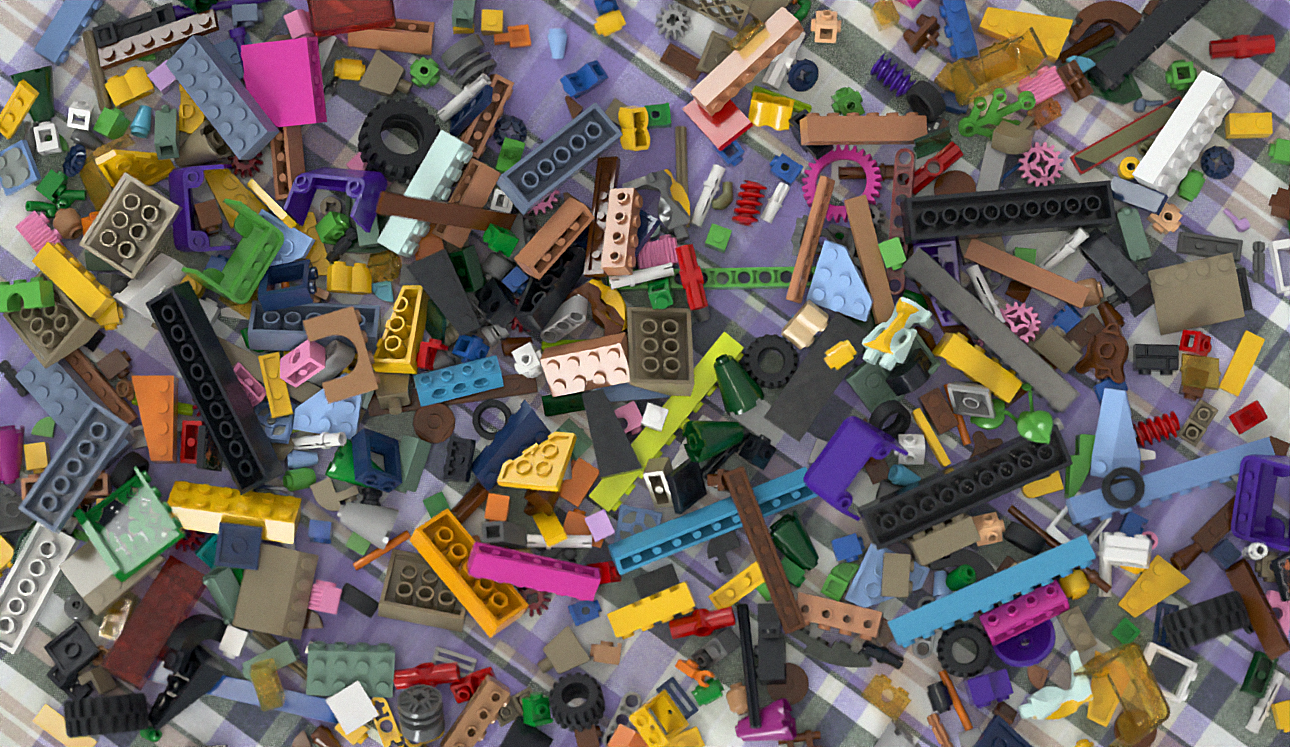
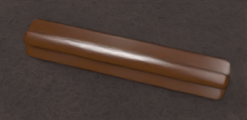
M1107 25L1061 52L1058 57L1060 62L1064 64L1067 62V58L1080 56L1115 34L1112 25Z

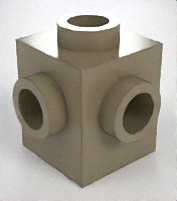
M1267 552L1263 558L1255 560V572L1258 573L1259 578H1264V582L1276 583L1273 567L1271 570L1269 566L1271 560L1279 557L1278 552Z

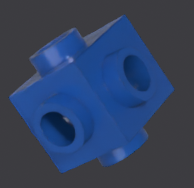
M459 335L452 354L462 359L461 363L486 358L490 347L484 344V339L478 336Z

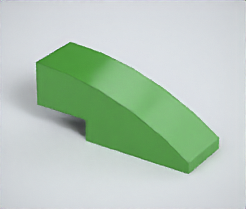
M1078 434L1075 436V455H1070L1073 464L1067 466L1065 471L1064 498L1066 499L1076 495L1088 475L1096 435Z

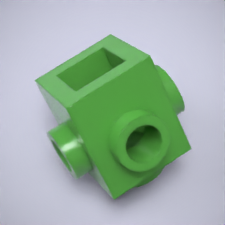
M424 57L420 60L416 59L410 66L411 82L418 88L424 87L426 90L434 87L440 80L439 65L431 58L428 60ZM424 68L428 69L427 74H421Z
M1176 60L1168 67V71H1165L1166 83H1170V89L1176 88L1177 91L1189 90V87L1197 79V70L1193 67V61ZM1177 74L1182 75L1183 79L1178 80Z
M842 87L835 92L836 94L831 96L834 102L831 104L832 109L835 113H839L840 116H847V113L853 112L859 113V116L865 113L861 105L863 99L858 90L854 91L850 87Z

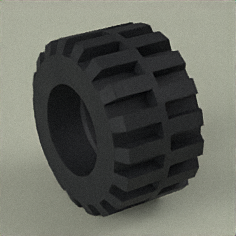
M765 334L762 337L756 338L749 345L744 358V368L759 387L768 389L780 388L787 384L796 372L798 364L797 351L793 348V344L786 340L787 338L779 337L778 334ZM765 350H776L782 355L784 364L779 372L768 374L759 367V356Z
M965 623L957 624L944 631L938 640V647L936 648L937 658L942 668L951 675L963 678L973 677L983 672L985 667L989 665L990 658H992V644L989 642L990 638L984 633L985 631L975 625ZM960 638L972 640L977 649L974 660L966 664L956 661L952 655V646Z
M576 672V675H572L569 673L566 678L560 677L559 682H555L553 689H550L549 703L552 715L555 718V722L561 725V728H568L571 732H574L575 729H578V732H583L584 728H587V730L591 729V725L594 724L596 726L599 723L598 719L603 718V712H605L603 692L594 677L590 678L589 674L581 675V672ZM576 698L587 699V701L580 706L567 705L571 700Z

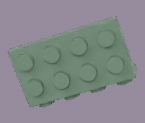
M916 333L903 364L908 362L915 349L921 348L932 362L928 370L929 374L932 375L938 370L941 362L935 358L919 334ZM907 335L901 338L900 344L906 340ZM880 356L875 365L864 361L844 377L871 414L881 403L888 400L899 402L905 397V395L896 396L887 384L886 379L891 371L879 364L882 359ZM896 362V364L894 365V367H895V366L902 365V364Z
M314 641L308 644L306 695L333 696L359 681L368 697L392 698L395 663L394 646L388 643L369 645L365 642H358L356 645L347 644L346 642L326 644L323 641Z

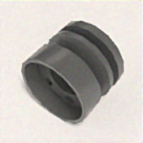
M472 34L458 41L441 56L448 70L459 68L453 74V78L455 80L459 79L457 83L460 88H464L468 83L471 84L482 73L488 76L497 66L496 61L490 59V52L480 54L485 45L478 34Z
M415 685L406 688L400 693L397 698L400 732L403 737L414 742H428L439 737L445 729L440 691L433 686Z

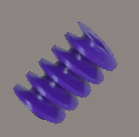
M885 52L873 65L870 75L873 76L878 73L876 80L881 81L884 79V87L891 84L889 91L897 90L895 97L899 98L906 94L916 83L917 79L910 82L911 74L903 76L904 68L897 71L898 63L890 65L891 57L884 60Z

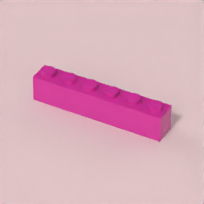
M479 542L474 543L468 560V573L476 578H487L498 583L505 582L514 584L517 587L533 588L540 592H552L559 596L575 597L582 601H593L600 583L598 568Z

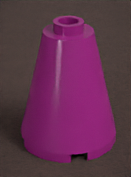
M15 425L0 426V481H3V484L16 483V479L20 478L25 436L24 425H20V429H15Z
M780 698L760 709L761 728H750L749 715L738 720V725L735 726L737 737L743 741H784L795 739L797 737V726L795 718H792L790 711L793 710L787 698Z

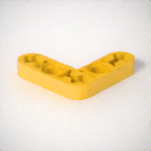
M374 697L371 700L373 706L376 705L375 701L377 700L380 703L384 702L385 706L382 707V711L384 714L389 713L387 717H382L379 720L376 717L373 719L383 746H391L392 740L396 743L403 741L400 738L403 735L399 731L388 701L383 697ZM384 720H389L393 724L392 730L388 733L381 729V723ZM444 731L439 737L428 742H419L418 744H412L406 738L405 742L409 747H420L422 744H427L441 738L444 734Z

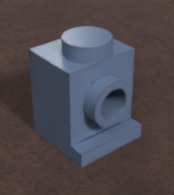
M258 4L232 5V24L234 29L239 28V26L254 28L255 25H260V22H264L263 10H260Z

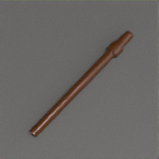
M1014 505L1007 510L1024 526L1042 536L1046 540V544L1052 549L1061 545ZM1080 565L1075 567L1082 570L1086 579L1091 584H1096L1106 594L1112 588L1099 577L1100 574L1096 570H1091L1089 567L1081 569Z

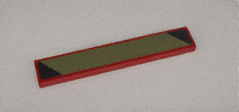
M1180 95L1070 156L1069 158L1078 174L1081 176L1161 131L1182 101Z

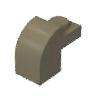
M1027 115L1018 126L1002 120L993 131L991 148L1007 154H1022L1030 150L1032 138L1036 131V127H1034L1035 117Z
M331 478L310 485L318 504L332 512L339 511L341 502L345 501V504L347 502H354L358 500L357 496L361 495L356 485L337 493Z

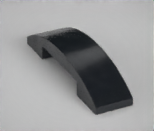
M172 3L152 8L150 12L116 23L109 22L93 27L97 47L101 48L176 22L177 19Z

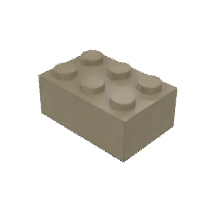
M962 513L904 540L912 559L921 566H924L981 539L972 517Z

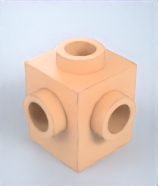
M830 10L816 11V18L811 19V31L815 32V42L836 43L837 33L841 32V20H837V12Z
M1166 202L1159 216L1151 213L1146 219L1153 224L1152 228L1155 231L1166 235L1170 231L1174 233L1181 225L1179 220L1182 215L1179 213L1180 209L1177 206Z
M996 512L972 517L981 539L976 542L977 546L1003 541L1002 532H1005V525L1003 519L999 520Z

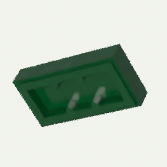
M584 391L552 397V394L541 396L545 417L585 410L582 397Z

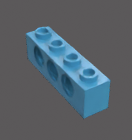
M497 355L413 376L421 407L504 386Z

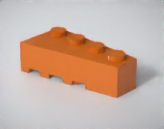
M174 375L131 376L150 460L155 464H177L179 379Z

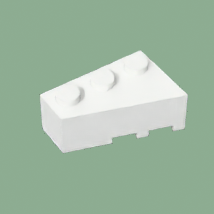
M161 253L144 268L143 273L137 280L132 279L127 283L128 286L121 293L117 292L113 297L142 317L154 322L145 303L170 287L180 284L186 275L181 271L185 266Z

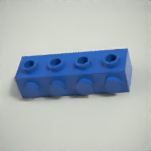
M939 0L941 5L939 6V13L941 18H944L946 24L944 26L945 36L949 38L951 44L949 46L951 58L955 59L956 64L976 60L979 53L965 0Z

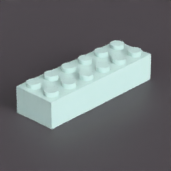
M441 130L404 195L437 201L447 200L451 194L450 188L454 181L457 182L461 177V169L472 158V150L474 148ZM391 216L377 242L399 255L410 258L417 253L419 242L422 237L428 234L431 222Z

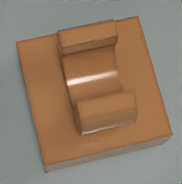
M317 287L313 303H321L322 300L329 302L332 294Z

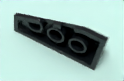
M199 644L192 651L183 675L177 673L169 674L166 679L168 684L164 692L158 694L148 714V719L154 730L158 731L210 691L225 673L219 661Z

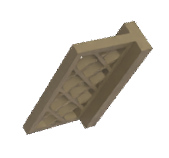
M693 0L674 1L740 33L754 0H712L713 2L709 3L706 0H699L701 4H697ZM728 5L731 12H726L723 6ZM716 7L719 13L713 12L711 8ZM729 17H735L739 24L731 21Z

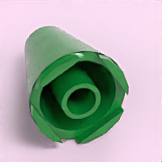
M347 439L346 444L339 446L325 475L329 478L364 488H374L355 481L352 442ZM371 459L372 468L385 472Z

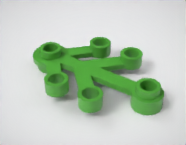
M997 88L993 92L994 97L986 114L978 118L980 111H984L987 108V102L984 97L975 98L970 115L962 118L958 124L959 133L965 137L979 134L990 137L992 141L995 129L992 130L983 127V125L989 123L998 126L1004 120L1018 126L1021 123L1019 120L1012 121L1002 117L1020 109H1032L1036 104L1034 94L1031 91H1023L1019 94L1018 101L998 109L1000 103L1006 100L1007 95L1003 88Z

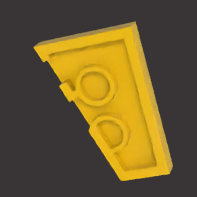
M179 84V91L181 92L179 131L191 135L207 120V117L183 86Z
M228 168L204 171L205 180L230 229L234 228V221L239 213L223 202L225 198L241 201L257 214L260 213L261 209L269 211Z
M308 212L304 225L299 226L296 224L294 228L316 240L306 258L302 260L310 259L313 267H316L318 270V276H327V266L331 264L326 259L325 245L321 242L315 228L317 224L313 212Z
M1157 554L1150 562L1149 568L1142 572L1117 605L1135 618L1190 583L1191 580Z
M1096 650L1090 687L1093 700L1088 703L1087 718L1107 727L1135 669Z

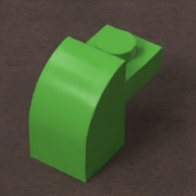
M505 137L497 158L495 170L502 175L519 162L525 143Z

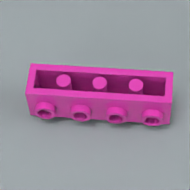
M1056 579L1052 583L1043 587L1040 586L1034 591L1021 595L979 616L981 626L990 638L989 641L992 646L1004 642L1070 609L1068 599Z

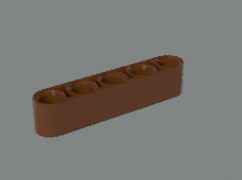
M1243 558L1225 569V573L1234 591L1236 590L1241 594L1250 623L1267 656L1274 660L1290 651V642L1247 560Z

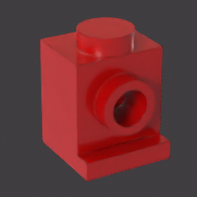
M1183 330L1179 351L1191 356L1207 358L1208 353L1212 349L1211 337L1203 334L1201 331ZM1190 337L1194 338L1193 347H1188Z

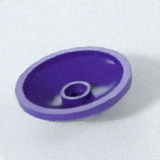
M1049 619L1004 642L992 646L997 657L1008 665L1014 667L1036 665L1047 658L1054 648L1056 633L1053 623ZM1024 642H1028V643H1029V644L1026 645V646H1022V644H1023Z

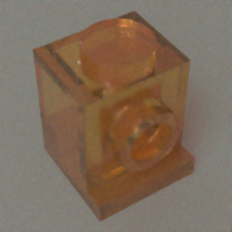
M1051 97L1026 113L1029 116L1035 117L1034 127H1036V130H1039L1061 117L1062 108L1058 101H1054ZM1042 110L1048 112V117L1043 116Z

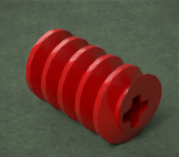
M743 180L745 183L741 184L740 188L744 192H738V197L742 200L736 201V205L740 208L734 209V213L738 216H733L731 220L743 226L754 227L751 224L758 222V219L753 216L761 213L756 209V206L763 205V203L758 201V198H765V195L760 193V190H767V187L757 182Z
M1174 411L1170 412V416L1166 413L1162 414L1161 418L1155 416L1153 421L1148 418L1145 424L1142 421H1138L1137 427L1132 423L1137 436L1136 440L1142 448H1145V441L1153 445V438L1158 443H1161V436L1169 440V433H1172L1177 438V431L1180 430L1179 421Z

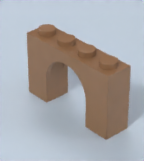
M353 306L303 321L309 342L339 335L349 339L357 350V364L350 374L322 383L328 404L377 390L378 384H381L378 372H373L371 364L375 363L372 352H367L365 343H368L365 330L361 331L359 327V322H362L359 310H354Z

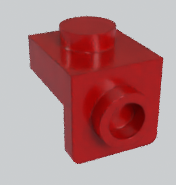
M429 339V342L421 341L420 349L416 356L417 367L434 371L433 366L437 350L448 351V346L443 345L442 341L437 339Z
M1258 400L1228 416L1239 435L1268 418Z
M613 561L586 564L589 567L599 569V584L622 581L621 575Z

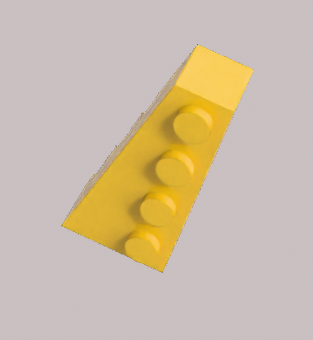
M47 242L32 260L47 277L91 318L99 319L115 300L110 295L111 291L106 286L100 284L96 277L65 246L58 242L56 244Z
M946 332L932 351V354L937 358L938 356L945 358L946 364L958 371L962 370L964 376L989 388L991 394L1005 403H1010L1023 384L1014 376L1017 372L1012 369L1007 371L1001 367L1002 364L997 358L992 356L990 359L984 355L986 352L984 349L976 344L973 347L967 343L968 338L961 333Z

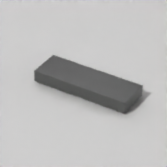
M1180 231L1176 253L1209 258L1232 252L1234 261L1240 262L1243 240Z

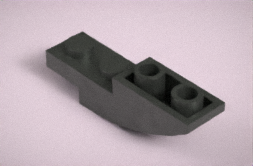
M804 627L789 633L790 636L807 645L803 652L804 654L824 663L851 668L871 667L873 664L869 661L870 656L861 653V651L858 654L850 650L852 646L843 640H840L839 643L834 641L830 648L827 646L829 642L819 636L817 639L809 636L810 631Z

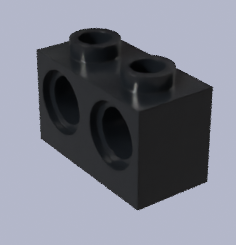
M492 277L475 296L479 301V308L487 314L485 318L492 325L497 324L504 329L515 318L514 313L518 305L507 288Z

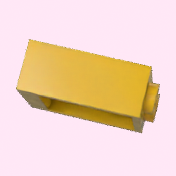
M665 689L649 699L629 716V719L649 747L665 746L690 725ZM649 708L653 711L657 719L660 721L664 729L667 731L666 735L648 711Z

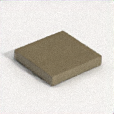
M712 30L696 70L709 75L742 43Z

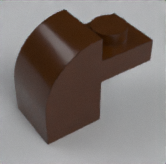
M527 489L523 498L528 502L523 512L529 517L542 512L549 517L552 515L560 497V490L557 492Z

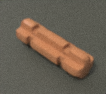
M933 713L929 715L927 720L932 725V730L938 743H941V747H954L952 742H949L950 738L943 724L940 723L938 714Z

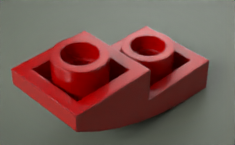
M492 667L468 674L460 678L459 682H454L450 685L457 704L470 701L488 674L497 679Z

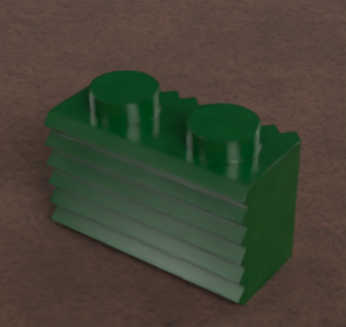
M474 244L464 246L462 249L457 248L449 253L467 293L476 291L486 284Z
M1255 651L1240 691L1255 698H1264L1265 690L1269 686L1268 682L1271 681L1270 678H1272L1274 673L1273 670L1276 669V662L1279 661L1278 658L1271 660L1266 653Z

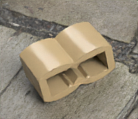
M808 299L784 326L781 335L800 350L804 347L808 348L815 340L813 336L818 331L823 332L828 326L829 322L827 320L829 315Z

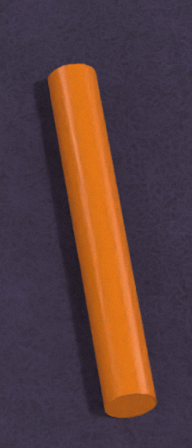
M945 384V385H943V386H944V389H945V392H946V395H947V398H948V401H949L951 410H952V412H953L952 405H951V401H950V397H949V393H948V389H947L948 384ZM954 414L959 423L957 428L963 446L971 444L963 416Z
M408 530L388 541L384 550L377 548L354 562L353 566L356 571L411 538Z
M944 669L938 672L944 685H947L953 706L965 731L972 729L973 726L947 671Z

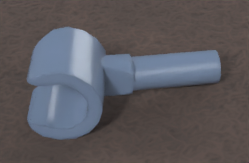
M1138 99L1134 102L1133 111L1145 112L1146 106L1163 105V100L1146 101L1145 99Z

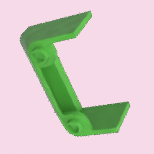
M225 198L223 202L239 213L234 221V229L242 236V239L222 272L215 268H207L201 273L198 270L183 267L181 271L205 288L232 302L244 304L249 301L282 247L284 235L281 230L241 201Z

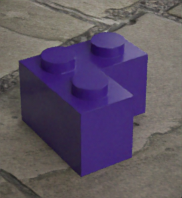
M1006 668L963 680L971 706L976 705L977 708L990 706L992 700L997 699V702L1010 699L1009 695L1014 693Z

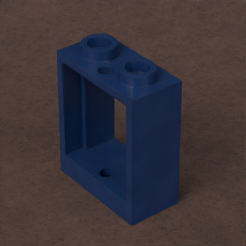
M310 259L269 266L259 283L258 299L264 312L314 302V294L317 293L315 282L318 279V270L316 267H313ZM303 279L302 285L275 290L277 283Z
M365 427L352 437L355 481L388 493L402 483L399 441L397 439ZM371 452L384 457L385 472L372 468Z

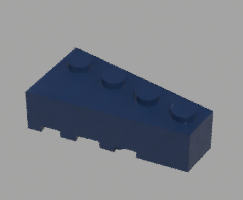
M525 399L520 404V409L510 416L506 426L495 434V439L489 446L486 445L472 463L471 470L487 491L498 484L497 480L503 463L510 459L512 461L523 455L522 452L536 443L538 445L549 439L548 436L552 434Z

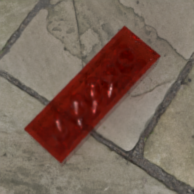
M170 555L101 663L103 669L141 691L167 650L168 646L165 643L176 626L187 618L206 588L202 581V577L205 574Z

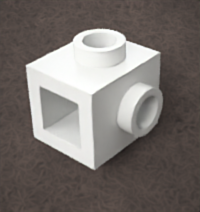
M531 342L512 352L516 361L514 367L519 375L522 374L527 378H535L542 373L543 367L540 358L543 352L538 350Z
M898 434V442L909 452L905 456L894 450V456H898V464L924 465V434Z

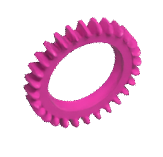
M837 145L836 151L831 150L829 154H825L818 160L814 158L816 164L809 162L808 166L811 170H804L807 177L802 178V182L805 184L802 186V190L805 192L803 196L805 200H808L806 203L810 208L812 207L817 189L816 182L819 174L827 165L838 160L855 161L864 169L867 180L862 195L866 194L868 204L876 205L873 197H880V193L877 190L882 189V185L879 183L883 180L882 176L879 175L881 170L877 167L876 160H872L871 154L866 155L864 149L858 152L857 146H854L850 151L848 145H845L843 150H841L840 145ZM829 204L826 213L827 221L830 222L834 216L836 223H839L841 217L847 223L848 215L845 205L835 206Z

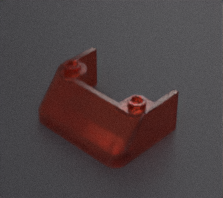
M307 0L312 32L318 37L388 27L396 22L394 0Z

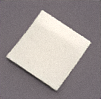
M359 681L326 700L346 735L379 715Z

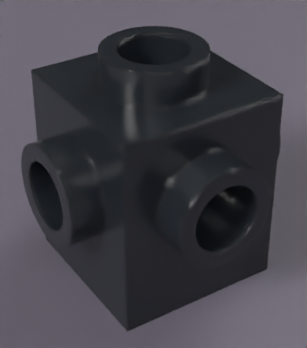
M751 433L738 456L764 471L776 448L770 444L772 440L760 434L758 437Z

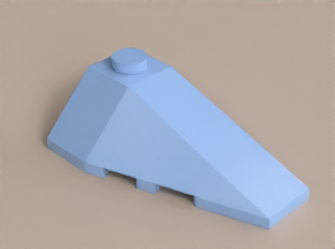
M1104 388L1092 452L1090 476L1105 478L1112 470L1119 467H1130L1140 474L1141 454L1140 449L1138 450L1137 436L1133 429L1131 409L1125 390ZM1121 475L1116 477L1115 479H1124L1129 477Z

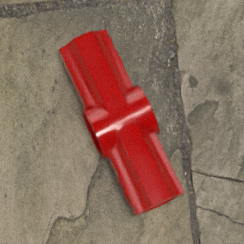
M1273 34L1251 37L1250 35H1238L1231 39L1209 41V56L1211 60L1233 57L1234 59H1246L1253 55L1275 53V38Z
M953 141L915 171L914 196L964 156L961 149ZM932 163L937 164L939 172L934 174L929 172L928 165ZM909 177L903 181L905 185L908 184Z
M693 244L675 248L680 267V279L682 287L686 291L690 311L708 307L703 287V275L697 263Z
M732 606L713 611L703 608L697 609L691 616L669 621V628L673 639L690 635L707 637L713 633V630L736 625Z
M426 662L414 668L394 670L393 681L396 689H405L415 685L436 687L438 684L459 682L460 667L457 662L434 665L433 662Z

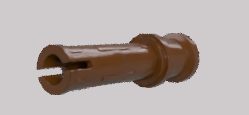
M879 164L877 167L881 170L879 175L882 176V182L893 180L894 165ZM838 167L839 180L866 179V174L862 167ZM903 174L899 176V182L903 181Z

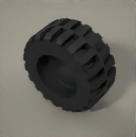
M400 98L399 102H396L395 99H389L386 104L384 102L377 104L376 108H372L367 117H365L359 132L358 151L362 152L360 155L362 162L368 163L366 168L369 171L374 170L382 173L387 178V181L391 183L394 180H398L399 184L406 183L407 179L410 182L412 181L441 131L438 124L435 125L437 119L434 115H429V110L424 106L420 108L415 101L409 103L407 99ZM389 128L404 129L416 139L418 150L410 154L393 152L384 144L381 132Z
M1235 590L1163 616L1162 623L1171 647L1175 651H1179L1244 628L1249 625L1250 618L1241 594Z
M144 693L65 701L63 705L65 731L68 738L147 730L149 726L147 698Z

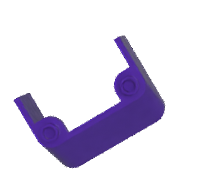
M232 164L175 168L170 172L168 178L170 200L183 208L172 224L174 246L178 251L205 252L236 249L238 244L210 246L208 234L204 231H196L192 188H197L203 184L205 178L204 170L232 168Z
M321 167L302 173L295 178L283 210L299 226H303L317 189L343 191L350 198L356 199L350 217L366 233H370L377 214L376 209L381 191L385 192L388 181L382 173L376 171Z
M850 416L843 421L804 475L803 481L810 490L833 508L859 521L861 517L850 507L853 496L846 490L870 457L883 459L892 449L905 456L909 452L893 436L857 416Z
M1258 454L1245 456L1240 463L1231 531L1237 538L1254 543H1262L1268 547L1288 552L1290 551V538L1284 537L1285 525L1281 519L1271 515L1277 476L1283 478L1290 476V457Z

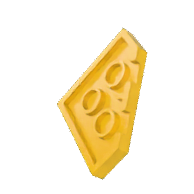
M114 149L95 159L113 189L125 172L147 186H151L168 177L170 172L176 168L171 159L158 160L157 153Z
M553 432L548 436L549 439L539 445L537 443L524 450L522 452L523 455L513 461L510 459L503 463L497 480L499 486L559 492L577 440L575 433Z

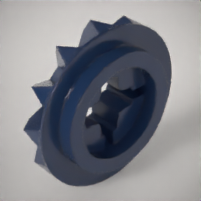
M804 58V60H797L796 64L790 65L791 70L787 73V82L792 89L804 92L815 85L819 71L813 61ZM801 70L806 72L803 74V80L800 77H798L801 75Z
M504 116L497 121L493 134L499 146L503 144L505 137H507V133L501 130H508L511 124H513V131L519 133L512 134L511 139L525 142L527 128L521 119L515 116Z
M76 144L67 152L63 164L64 174L74 177L82 170L86 161V149L84 146Z
M1213 146L1203 153L1200 164L1205 175L1219 180L1231 174L1234 169L1235 159L1231 151L1227 150L1224 146ZM1221 155V162L1225 165H1220L1215 170V163L1212 162V159L1216 160Z

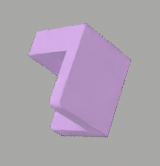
M165 60L147 75L163 95L170 91L168 86L177 80L165 64L168 60Z
M604 509L585 518L595 542L614 533V529Z

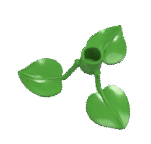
M1028 382L1022 384L1021 387L1023 390L1029 391L1030 411H1023L1019 418L1005 410L1006 405L1004 401L999 399H992L996 414L995 419L971 416L970 418L972 424L982 429L991 430L1002 425L1005 415H1008L1015 421L1019 434L1024 438L1040 443L1050 442L1053 418L1047 411H1034L1032 386Z

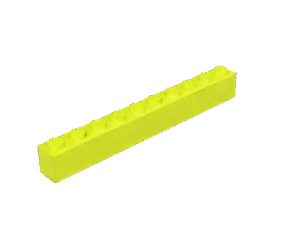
M723 332L695 366L694 387L691 396H671L662 406V408L668 409L662 431L659 432L645 427L631 444L643 470L602 479L590 493L589 498L609 513L611 510L615 512L623 503L620 501L623 495H629L636 487L633 483L637 478L643 479V472L648 460L662 456L663 452L661 449L665 444L668 446L672 444L677 437L674 435L679 428L683 430L684 424L690 421L688 419L689 415L692 412L697 413L704 405L701 402L706 395L710 397L717 389L715 386L717 378L713 366L716 358L727 354V356L732 355L739 362L744 356L742 353L744 347L726 332Z

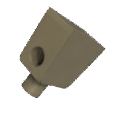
M377 49L359 86L362 90L394 98L397 90L408 95L413 83L403 79L406 71L402 66Z
M378 372L381 384H378V389L375 390L380 408H389L390 414L398 415L402 412L401 406L411 403L412 374Z
M567 626L543 648L547 657L538 662L537 665L543 674L552 668H555L558 674H561L589 662L591 659L570 627Z

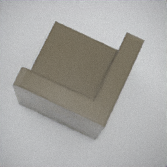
M106 664L78 677L81 685L93 681L98 693L101 695L117 687Z

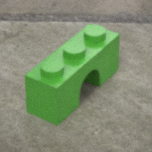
M43 277L30 278L31 282H27L26 279L13 280L14 284L11 285L10 282H0V313L21 311V298L24 301V309L55 306L53 281H44Z

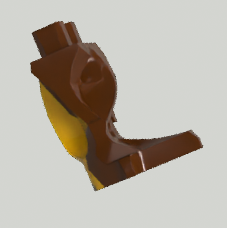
M599 277L573 290L563 301L564 303L577 295L585 297L591 304L594 321L605 329L603 337L625 332L628 339L627 308L624 299L616 288L612 290L610 286L604 285Z

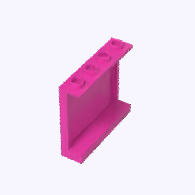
M317 37L241 45V59L244 68L243 78L246 89L276 127L327 122Z

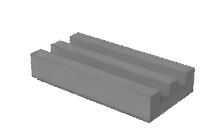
M436 646L432 659L434 665H437V660L445 663L456 662L438 656L439 652L472 662L471 666L457 663L459 667L469 670L468 674L474 672L478 659ZM460 672V677H464L468 674Z

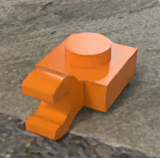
M528 24L508 26V33L494 34V45L509 43L510 49L531 46Z
M679 659L675 665L676 668L690 678H694L703 687H709V684L705 682L706 676L715 677L711 671L700 670L698 668L699 664L691 659Z

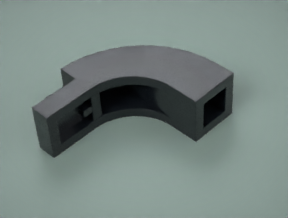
M959 549L948 554L946 559L944 556L928 563L929 571L968 564L976 573L975 583L997 574L984 557L967 549Z
M196 614L186 618L176 626L165 643L166 646L170 647L163 668L183 675L194 648L200 642L207 639L221 642L229 624H225L222 619L209 614Z

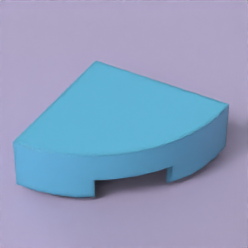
M1071 56L1066 59L1067 63L1075 59L1083 74L1096 65L1091 59L1082 56Z
M392 281L372 283V291L379 299L385 302H394Z

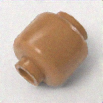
M62 208L56 212L53 226L64 239L74 240L83 234L82 217L75 209Z
M1088 278L1076 282L1090 289L1083 308L1098 305L1101 302V298H1104L1101 281L1097 282L1095 278Z
M742 682L731 685V690L725 695L731 712L737 713L738 716L748 713L745 685Z

